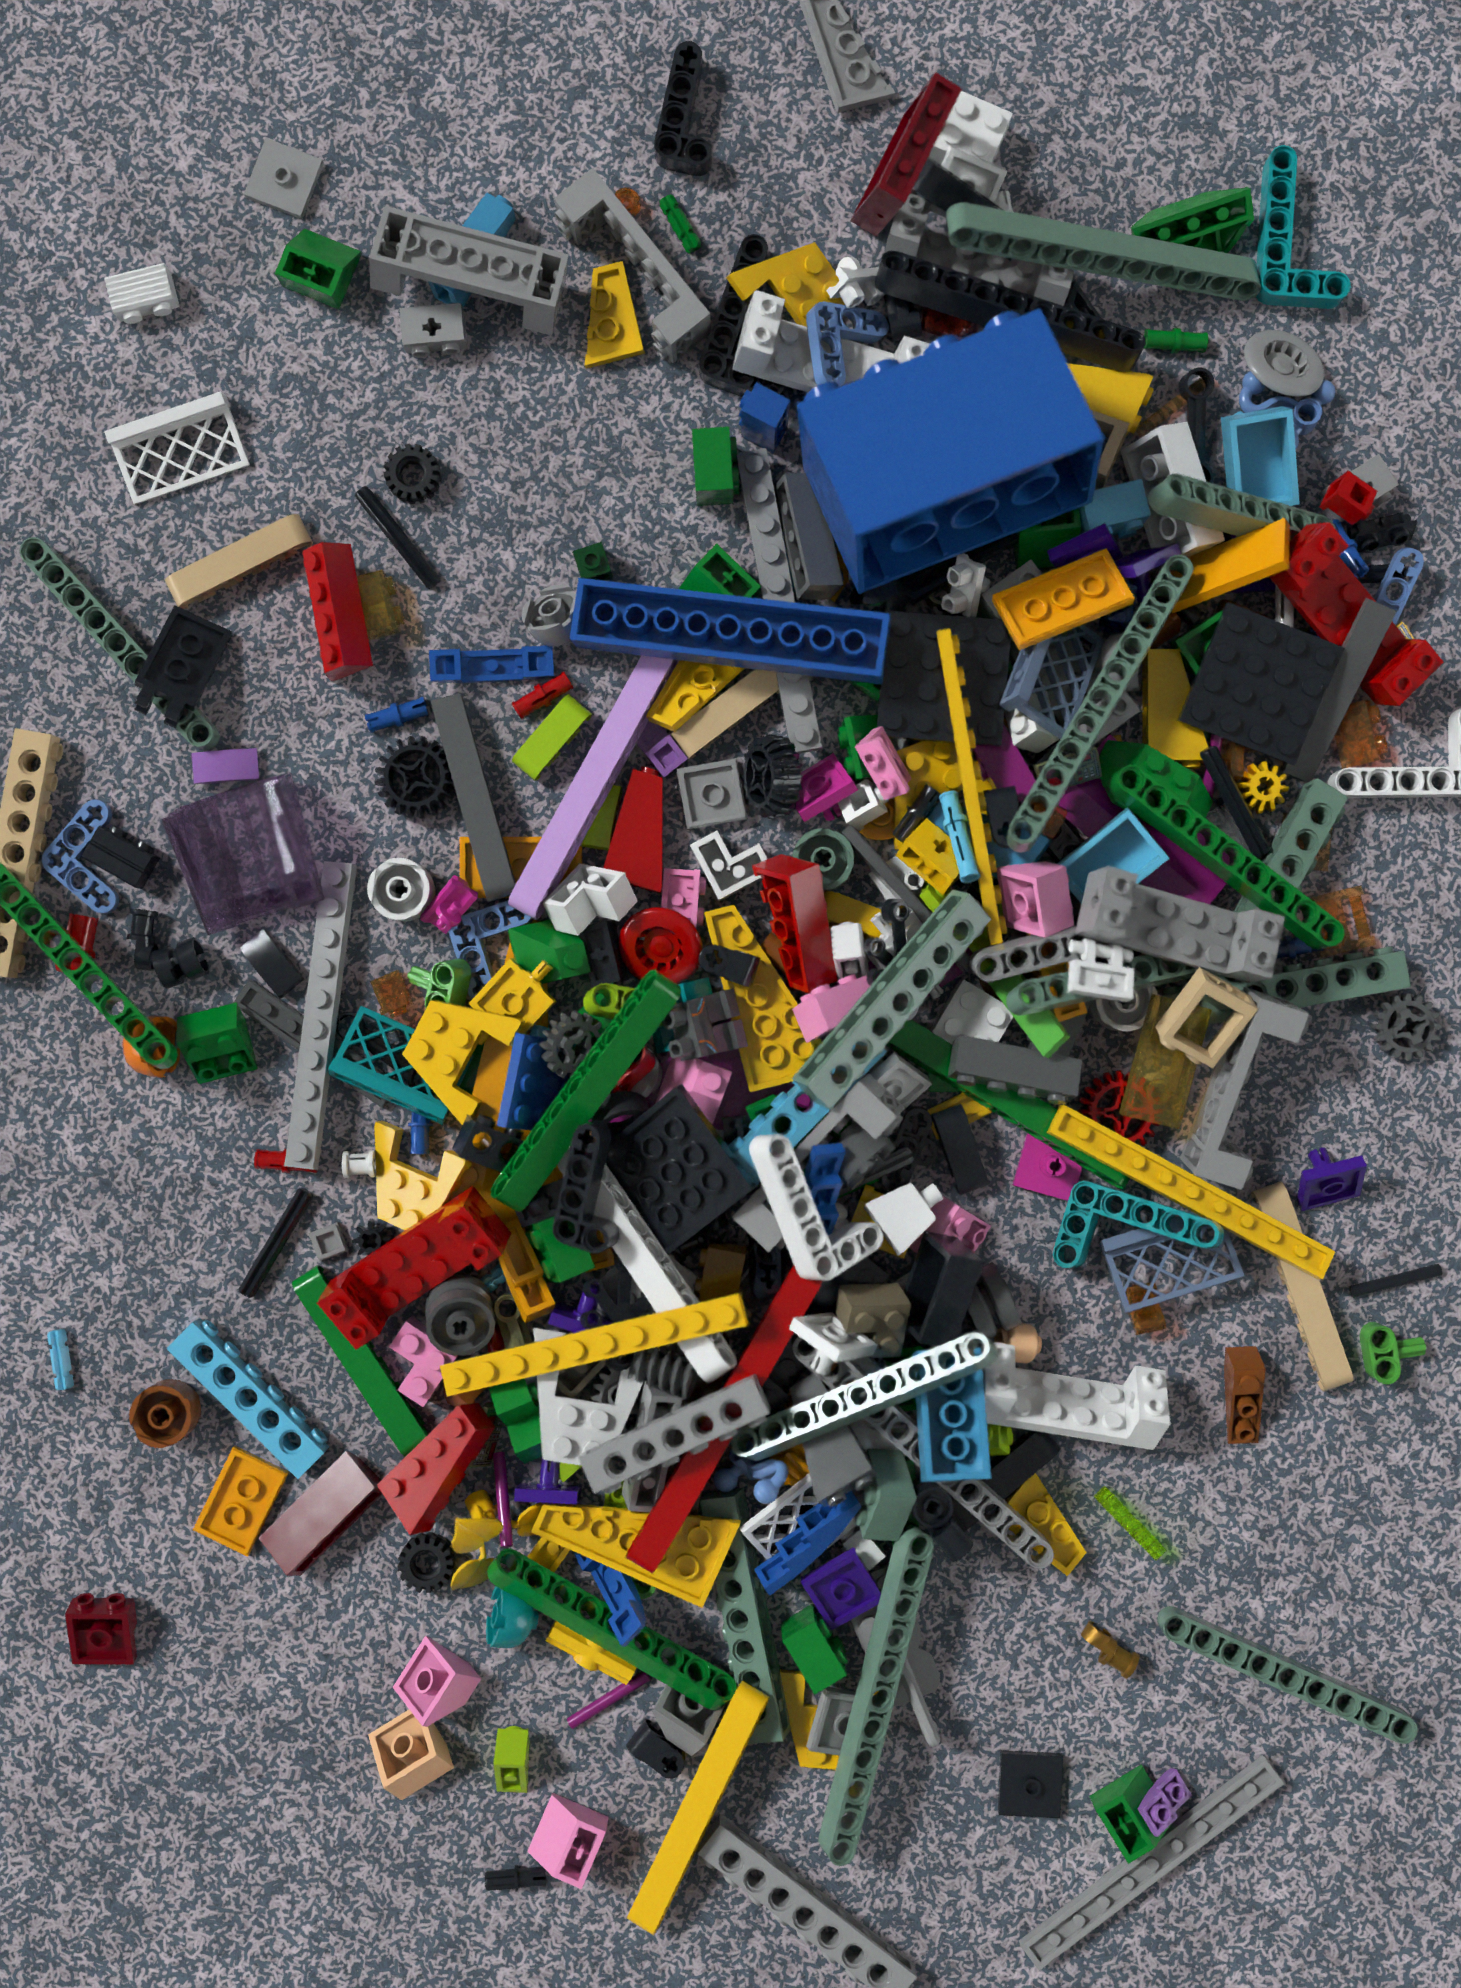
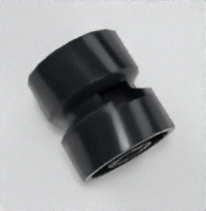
M195 937L178 942L175 949L167 946L152 952V963L156 975L166 989L183 984L186 977L194 980L209 974V965L206 958L201 960L197 958V955L203 954L204 951Z
M921 1478L913 1480L912 1484L917 1499L911 1514L921 1525L927 1528L942 1527L949 1521L953 1513L951 1497L937 1482L921 1483Z

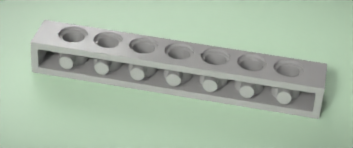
M721 1813L706 1831L698 1846L697 1854L701 1862L710 1869L715 1867L719 1870L731 1886L735 1888L739 1886L746 1891L754 1904L759 1907L764 1905L768 1908L780 1924L784 1926L788 1924L795 1929L803 1942L808 1945L813 1943L817 1946L829 1962L833 1964L837 1962L844 1967L848 1976L855 1982L860 1983L862 1981L869 1988H909L917 1978L915 1964ZM734 1850L739 1855L736 1858H728L724 1853ZM754 1869L763 1872L759 1877H752L748 1873ZM779 1888L788 1891L783 1896H777L773 1893ZM803 1907H807L812 1910L807 1915H802L797 1912L799 1909ZM828 1926L836 1928V1930L830 1934L824 1933L822 1931L825 1927ZM856 1945L860 1947V1950L849 1952L847 1948ZM878 1964L885 1966L881 1971H873L871 1969Z

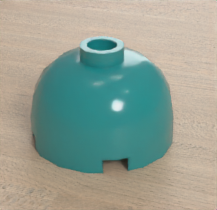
M495 1586L491 1600L497 1599V1602L493 1606L491 1617L487 1616L486 1642L490 1647L514 1648L521 1645L528 1638L531 1629H536L539 1614L537 1610H534L525 1601Z

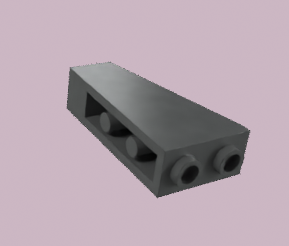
M813 1373L790 1387L793 1405H799L828 1393L830 1389ZM835 1403L831 1407V1417H834L838 1413V1403ZM810 1414L806 1415L802 1421L803 1429L810 1424ZM850 1424L802 1443L814 1496L817 1502L824 1507L828 1505L834 1507L842 1503L846 1499L845 1494L855 1488L856 1490L866 1488L873 1482L872 1478L878 1474Z

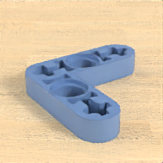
M825 301L817 303L808 311L806 322L814 380L817 386L827 382H835L839 386L844 383L846 372L841 339L870 344L878 342L887 334L889 329L884 315L874 310L858 307L847 308L846 305ZM843 316L852 322L853 329L848 328L844 324ZM821 341H825L830 346L831 354L823 350Z
M1401 548L1395 553L1374 597L1377 603L1397 611L1392 620L1395 625L1424 564L1423 555L1414 548ZM1412 553V560L1416 561L1414 567L1408 566L1404 572L1405 576H1410L1408 582L1399 577H1392L1395 571L1401 574L1404 568V564L1400 562L1401 558L1408 557ZM1394 582L1400 583L1403 588L1402 595L1396 600H1390L1386 596L1387 587Z
M90 800L82 806L44 851L42 865L47 872L97 913L108 914L116 910L119 905L118 893L79 860L88 843L91 842L97 827L100 825L106 827L112 819V810L107 803L100 800ZM93 807L97 809L102 807L103 809L100 813L103 818L101 820L94 819L89 824V826L94 827L92 832L87 826L80 824L82 819L85 822L90 821L93 817L91 812ZM75 829H81L85 834L84 842L78 846L73 845L70 840V835ZM63 842L74 853L71 855V853L66 852L61 857V861L64 864L61 867L56 865L52 867L54 862L51 858L52 855H61L65 848L60 847ZM78 872H85L89 878L87 886L82 889H78L73 882ZM93 888L100 894L106 895L109 893L108 901L110 904L109 906L101 905L99 907L100 899L91 893L86 897V894L92 891Z
M508 901L461 916V922L471 927V931L467 932L468 941H476V946H467L461 949L460 944L467 943L464 935L457 934V930L461 928L460 923L449 930L457 958L466 961V955L473 950L481 956L480 965L476 968H471V973H478L485 969L486 975H480L483 984H487L494 976L483 939L506 932L509 928L527 925L534 919L524 914L525 919L523 920L520 916H513L507 920V916L502 908L506 907V913L517 910L509 906ZM490 912H495L500 917V924L494 930L489 929L485 924V917ZM478 977L470 979L468 994L472 999L478 994L475 991V988L479 987Z

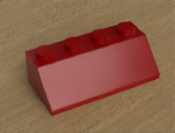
M320 542L303 550L304 567L307 574L309 595L313 607L324 673L330 681H335L373 666L351 544Z

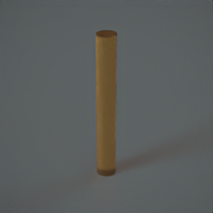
M1200 377L1188 388L1191 393L1198 395L1205 390V382ZM1179 393L1139 424L1136 433L1142 438L1183 407L1187 401Z

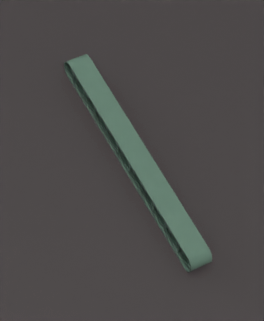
M969 203L955 204L946 213L950 244L959 249L1240 301L1256 297L1261 290L1256 262L1252 258Z
M1174 555L1164 564L1018 810L1007 834V843L1013 851L1019 853L1027 852L1036 843L1183 594L1193 572V564L1186 556ZM1178 571L1183 577H1174L1170 572ZM1162 596L1167 599L1168 603H1159L1154 597ZM1149 622L1153 628L1145 629L1139 623ZM1132 647L1137 650L1138 654L1130 655L1125 652L1124 648ZM1118 673L1122 676L1123 680H1112L1108 674ZM1097 698L1103 699L1107 702L1108 706L1099 707L1094 704L1093 700ZM1081 724L1088 725L1093 732L1082 733L1077 726ZM1065 750L1073 751L1077 758L1074 760L1066 759L1063 757L1062 752ZM1051 776L1057 777L1062 784L1051 786L1047 783L1046 778ZM1041 803L1045 806L1046 811L1036 813L1031 809L1030 805ZM1018 829H1024L1029 832L1031 837L1027 840H1021L1016 837L1014 832Z
M913 1523L905 1524L899 1540L894 1542L819 1833L818 1842L831 1862L837 1866L849 1864L856 1854L934 1551L933 1539ZM918 1538L917 1543L912 1546L913 1541ZM910 1569L909 1573L904 1576L905 1572ZM903 1599L902 1602L898 1606H896L897 1602ZM895 1629L894 1633L888 1637L889 1633ZM879 1690L877 1695L873 1697L874 1693Z

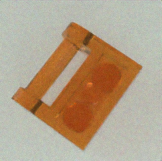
M1362 885L1310 897L1312 901L1336 918L1344 928L1343 940L1336 946L1319 951L1321 958L1376 945L1375 936L1370 934L1361 895L1364 894ZM1349 898L1359 938L1353 941L1350 939L1341 899ZM1322 927V929H1321L1322 938H1323L1324 940H1327V932H1326V930Z

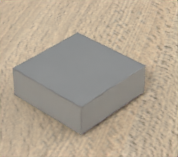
M339 1222L308 1233L319 1262L349 1251Z

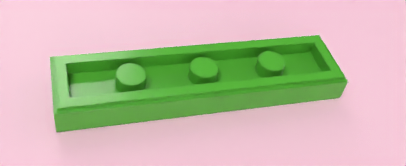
M993 960L991 962V965L983 972L988 971L992 967ZM1018 974L996 981H989L988 983L1008 1009L1006 1005L1007 994L1022 982L1027 981L1023 974ZM1021 992L1023 1001L1029 1004L1028 996ZM1009 1010L1043 1057L1049 1058L1070 1038V1035L1051 1010L1022 1016L1013 1014Z

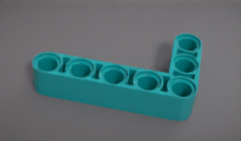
M1280 145L1274 148L1262 169L1256 260L1261 290L1256 298L1266 305L1322 309L1335 308L1350 292L1351 283L1347 275L1337 271L1290 268L1297 154L1290 146ZM1274 162H1281L1285 169L1276 167ZM1272 192L1280 193L1283 199H1276ZM1270 222L1279 224L1281 230L1273 229ZM1268 252L1275 253L1279 261L1272 260L1268 256ZM1266 282L1273 283L1277 291L1269 290ZM1300 284L1306 287L1307 293H1301L1296 285ZM1327 286L1335 288L1338 295L1330 294Z
M1081 1181L1075 1184L1071 1190L1053 1249V1258L1057 1265L1062 1268H1078L1082 1266L1087 1259L1100 1215L1202 1248L1218 1247L1224 1239V1230L1216 1221L1098 1183ZM1090 1187L1094 1191V1199L1086 1204L1082 1199V1192L1085 1188ZM1119 1196L1124 1202V1207L1121 1212L1116 1214L1111 1209V1202L1115 1197ZM1145 1206H1150L1154 1212V1217L1149 1223L1143 1222L1140 1217V1212ZM1177 1215L1181 1216L1184 1221V1227L1179 1233L1173 1232L1170 1227L1171 1219ZM1079 1216L1085 1221V1228L1081 1233L1075 1232L1073 1228V1222ZM1206 1225H1210L1215 1232L1214 1239L1209 1243L1204 1242L1200 1236L1201 1229ZM1068 1246H1072L1076 1251V1258L1071 1263L1067 1262L1064 1257V1251Z

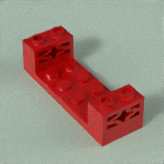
M1330 522L1307 524L1289 542V568L1269 577L1321 639L1342 647L1365 598L1372 601L1375 600L1339 557L1349 545ZM1391 622L1360 686L1375 704L1400 706L1444 662L1426 639H1406L1396 625Z
M471 1186L330 1280L317 1304L355 1350L380 1335L389 1316L472 1263L478 1271L501 1256L511 1232L477 1189Z

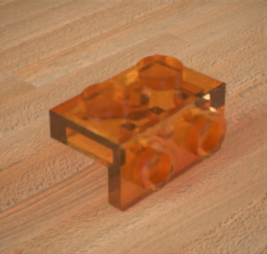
M1372 700L1351 703L1335 734L1342 769L1385 760L1384 753L1388 752V745L1385 736L1380 735L1378 723L1381 722L1379 707L1377 704L1373 705Z

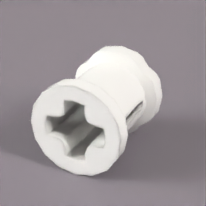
M370 1150L369 1153L350 1154L349 1151H343V1177L350 1178L351 1175L368 1174L370 1177H376L375 1150Z

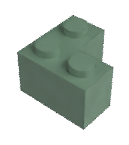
M867 1448L866 1453L878 1474L872 1478L873 1482L864 1488L862 1507L855 1515V1522L857 1526H860L863 1539L898 1541L917 1499L904 1454L901 1450Z

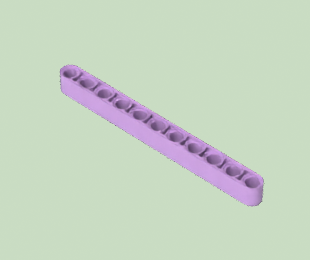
M649 656L640 657L512 890L508 901L509 906L534 919L541 917L545 911L542 902L561 882L649 721L646 717L648 711L679 660Z

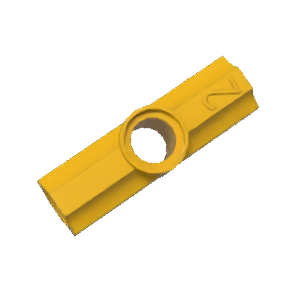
M556 1620L545 1640L549 1644L572 1655L573 1659L583 1668L590 1671L599 1670L625 1685L631 1680L637 1668Z

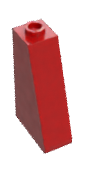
M641 766L640 771L632 770L603 868L624 872L631 886L661 894L663 888V778L658 776L659 771Z

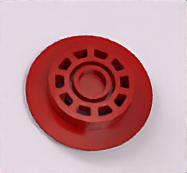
M646 908L633 914L623 925L619 935L620 956L629 972L640 981L649 971L656 970L678 985L691 978L700 966L699 954L703 949L701 937L695 926L682 914L667 908Z

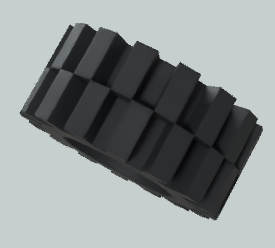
M405 444L406 448L401 449L399 446L395 448L397 452L394 455L392 453L388 455L389 462L385 461L384 463L386 472H383L387 486L395 497L397 496L403 502L408 501L409 504H415L416 501L423 503L425 502L424 499L428 497L431 499L434 496L433 492L435 490L438 491L440 487L439 481L442 479L441 469L434 455L427 448L424 450L418 444H415V447H412L411 444ZM409 464H418L424 469V478L417 485H407L402 481V471Z
M428 1532L425 1535L423 1533L417 1534L415 1538L412 1537L407 1542L399 1555L398 1561L400 1563L397 1567L398 1571L402 1572L400 1578L402 1581L407 1580L406 1586L408 1588L416 1587L415 1592L421 1593L422 1589H424L426 1593H431L433 1589H436V1591L441 1589L443 1584L449 1581L456 1565V1559H454L455 1551L451 1549V1543L448 1540L444 1541L442 1539V1535L438 1534V1536H435L433 1532ZM423 1551L434 1553L439 1561L438 1568L431 1573L420 1571L416 1565V1556Z

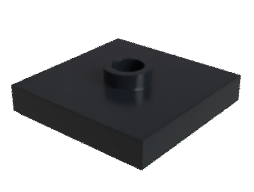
M1001 1750L998 1814L1003 1816L1060 1818L1063 1772L1062 1753Z

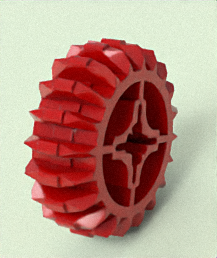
M1121 1070L1115 1071L1114 1080L1109 1072L1103 1073L1105 1083H1102L1098 1078L1092 1079L1096 1089L1094 1090L1088 1086L1084 1088V1091L1091 1095L1090 1098H1079L1080 1103L1087 1105V1110L1079 1109L1077 1112L1097 1123V1117H1108L1112 1121L1113 1129H1115L1117 1134L1134 1143L1136 1140L1140 1145L1145 1146L1147 1142L1143 1135L1155 1136V1132L1149 1129L1150 1125L1160 1126V1121L1153 1119V1114L1162 1113V1109L1153 1108L1152 1104L1158 1103L1160 1098L1158 1096H1148L1153 1092L1154 1087L1149 1085L1142 1089L1145 1084V1078L1139 1077L1134 1082L1135 1075L1133 1072H1128L1125 1078H1123ZM1124 1086L1130 1088L1138 1095L1143 1107L1131 1106L1128 1103L1127 1094H1124ZM1114 1088L1110 1104L1104 1107H1097L1102 1095ZM1121 1103L1122 1108L1134 1111L1122 1114L1119 1121L1117 1120L1119 1116L1106 1113V1111L1119 1109V1104ZM1142 1116L1139 1126L1132 1133L1125 1136L1129 1121L1134 1117Z

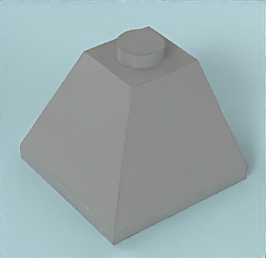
M688 1671L690 1678L696 1681L695 1676ZM665 1685L652 1712L665 1738L692 1757L707 1744L725 1705L718 1710H710ZM715 1687L717 1694L722 1696L721 1691Z

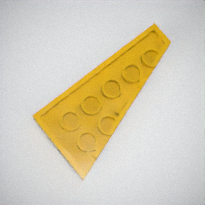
M735 905L704 912L712 945H719L731 950L735 949L761 958L751 988L721 977L724 990L734 989L740 1015L731 1017V1021L742 1020L748 1043L747 1047L739 1048L749 1092L792 1082V1077L821 1045V1039L806 1043L792 1010L798 1003L775 970ZM714 950L716 962L720 964L722 959L717 957L718 951Z
M543 1503L531 1533L703 1608L741 1520L687 1515L653 1574L625 1558L627 1551L650 1512L628 1511L625 1508L585 1504Z

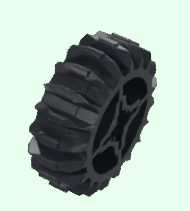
M767 734L766 736H760V738H754L753 743L748 746V752L744 755L746 761L742 765L744 768V775L742 776L744 779L743 789L746 790L745 799L749 801V807L754 810L755 815H760L762 818L777 819L778 817L790 815L791 810L796 808V802L800 800L799 790H802L801 778L803 776L800 771L802 764L798 761L799 752H795L794 743H790L787 737Z
M413 736L408 737V746H405L401 739L397 740L399 750L395 751L391 746H388L386 750L391 754V757L387 759L385 756H380L379 758L382 763L386 764L385 768H375L376 773L384 775V778L375 780L377 786H385V788L378 792V795L381 798L390 796L386 800L385 805L390 808L397 803L394 812L398 815H401L406 808V817L409 819L413 818L415 810H417L420 819H425V809H428L432 816L437 815L434 805L438 804L441 808L445 809L447 805L441 800L444 795L449 799L454 798V795L447 791L448 787H455L453 780H449V777L452 776L450 769H448L447 759H444L446 757L444 748L437 751L439 743L436 740H433L427 747L428 741L424 736H421L418 745ZM415 753L424 754L422 759L418 758L417 762L411 766L399 763L408 755ZM433 758L440 768L439 784L431 780L428 773ZM406 770L410 773L413 772L415 774H418L421 770L422 773L420 775L429 784L427 785L422 781L421 783L415 781L412 785L411 782L414 780H412L410 776L404 771ZM394 771L401 774L404 778V786L402 788L404 792L401 797L397 794L393 785ZM421 789H428L434 792L432 796L423 801L409 802L411 797H414Z

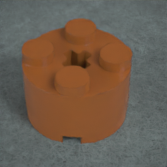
M177 1379L161 1380L145 1389L134 1399L129 1411L130 1425L133 1426L137 1438L145 1445L154 1448L168 1447L176 1444L195 1429L201 1416V1403L197 1392L187 1383ZM163 1408L167 1410V1414L169 1415V1418H166V1417H165L166 1412H165L164 1410H162Z

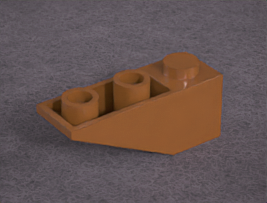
M1256 1346L1225 1347L1224 1381L1228 1444L1259 1442L1266 1368Z

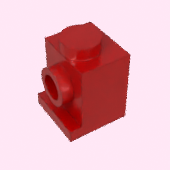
M1348 470L1330 484L1319 507L1323 510L1330 509L1353 525L1359 520H1366L1375 507L1372 503L1378 491Z

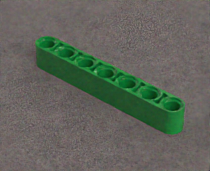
M316 1265L292 1281V1287L400 1453L406 1457L428 1435L423 1426L425 1422L416 1408H411L406 1400L408 1397L398 1391L400 1387L399 1382H394L390 1376L391 1370L381 1356L378 1357L374 1352L373 1348L375 1346L372 1341L355 1350L319 1307L317 1301L329 1281L322 1272L324 1268L321 1265Z

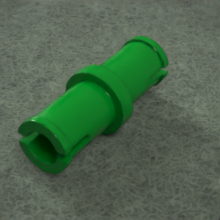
M1173 328L1172 331L1145 329L1143 335L1146 339L1144 349L1170 350V353L1177 354L1179 351L1205 353L1208 346L1207 332H1182L1181 328Z

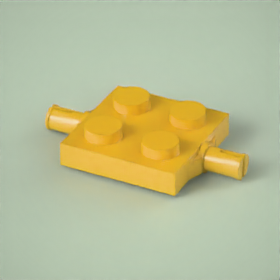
M511 958L468 1004L476 1010L525 1020L526 1022L520 1033L527 1034L557 1002L540 982L553 968L551 965H547L548 962L542 960L531 973L524 970ZM484 1032L478 1044L483 1045L490 1035Z

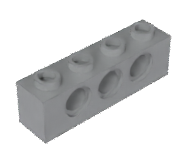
M646 1379L643 1385L635 1428L679 1409L682 1403L681 1394L677 1396L671 1395V1386L665 1392L660 1391L659 1382L656 1386L649 1387ZM671 1429L668 1433L672 1442L674 1441L676 1429ZM642 1442L640 1444V1450L643 1455L647 1457L655 1455V1448L651 1443ZM660 1463L649 1468L651 1473L639 1480L634 1481L632 1477L624 1480L622 1495L628 1511H651L664 1489L668 1466L663 1468Z

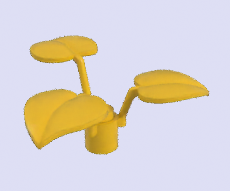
M486 1490L475 1491L465 1499L464 1503L471 1519H456L455 1533L452 1540L453 1550L456 1553H468L479 1549L480 1556L478 1559L466 1561L456 1570L451 1579L450 1586L452 1590L472 1587L488 1579V1566L495 1559H486L487 1554L484 1543L496 1537L502 1531L503 1525L496 1518L498 1514L497 1504L493 1505ZM537 1503L528 1507L520 1514L517 1521L511 1519L512 1528H518L517 1533L519 1536L535 1535L531 1531L543 1503Z

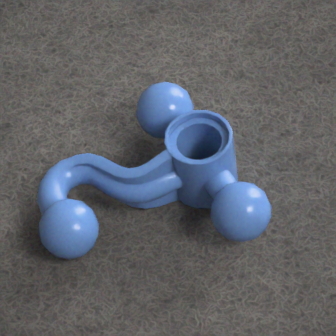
M1249 371L1242 379L1243 388L1239 394V405L1244 413L1280 406L1293 409L1295 448L1297 449L1299 445L1298 436L1309 434L1315 428L1322 415L1321 405L1330 403L1335 397V386L1332 382L1323 380L1320 388L1311 394V398H1305L1297 402L1286 396H1275L1262 404L1256 405L1251 401L1252 395L1261 393L1266 386ZM1298 413H1307L1311 417V421H1303Z
M779 1429L775 1430V1440L779 1439L782 1435V1431ZM750 1440L747 1442L746 1446L748 1452L754 1446V1444ZM731 1449L729 1460L734 1465L731 1468H721L715 1473V1487L722 1492H730L737 1486L738 1477L743 1473L749 1480L760 1479L754 1486V1496L762 1504L774 1502L778 1497V1489L785 1483L788 1477L789 1470L787 1464L782 1460H768L767 1458L758 1461L749 1460L738 1456Z

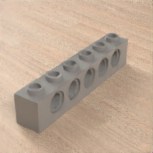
M753 1374L587 1450L578 1459L593 1492L597 1493L603 1490L605 1494H608L622 1487L621 1481L632 1477L634 1481L649 1475L651 1473L649 1468L660 1463L663 1468L670 1466L680 1460L678 1455L690 1450L692 1455L708 1448L707 1442L719 1437L720 1441H724L738 1433L736 1429L745 1424L752 1428L767 1420L765 1415L769 1414L771 1407L756 1375ZM730 1402L738 1403L742 1407L743 1414L739 1417L730 1416L726 1411V1404ZM702 1415L710 1417L713 1421V1429L702 1430L698 1426L697 1418ZM679 1429L682 1431L684 1442L680 1444L672 1442L668 1435L669 1430ZM642 1442L651 1443L655 1448V1455L652 1457L643 1455L640 1450V1444ZM612 1456H622L626 1461V1469H616L611 1462Z

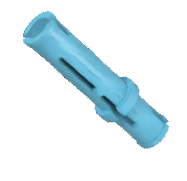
M947 791L939 796L945 817L943 826L949 832L960 880L963 883L974 882L980 878V872L978 871L966 827L969 823L968 818L962 812L957 791Z

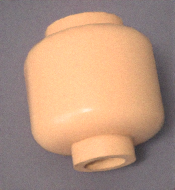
M1021 1323L1022 1325L1009 1331L1002 1327L997 1329L994 1342L1015 1345V1363L1028 1364L1034 1360L1036 1354L1040 1353L1042 1339L1031 1324Z

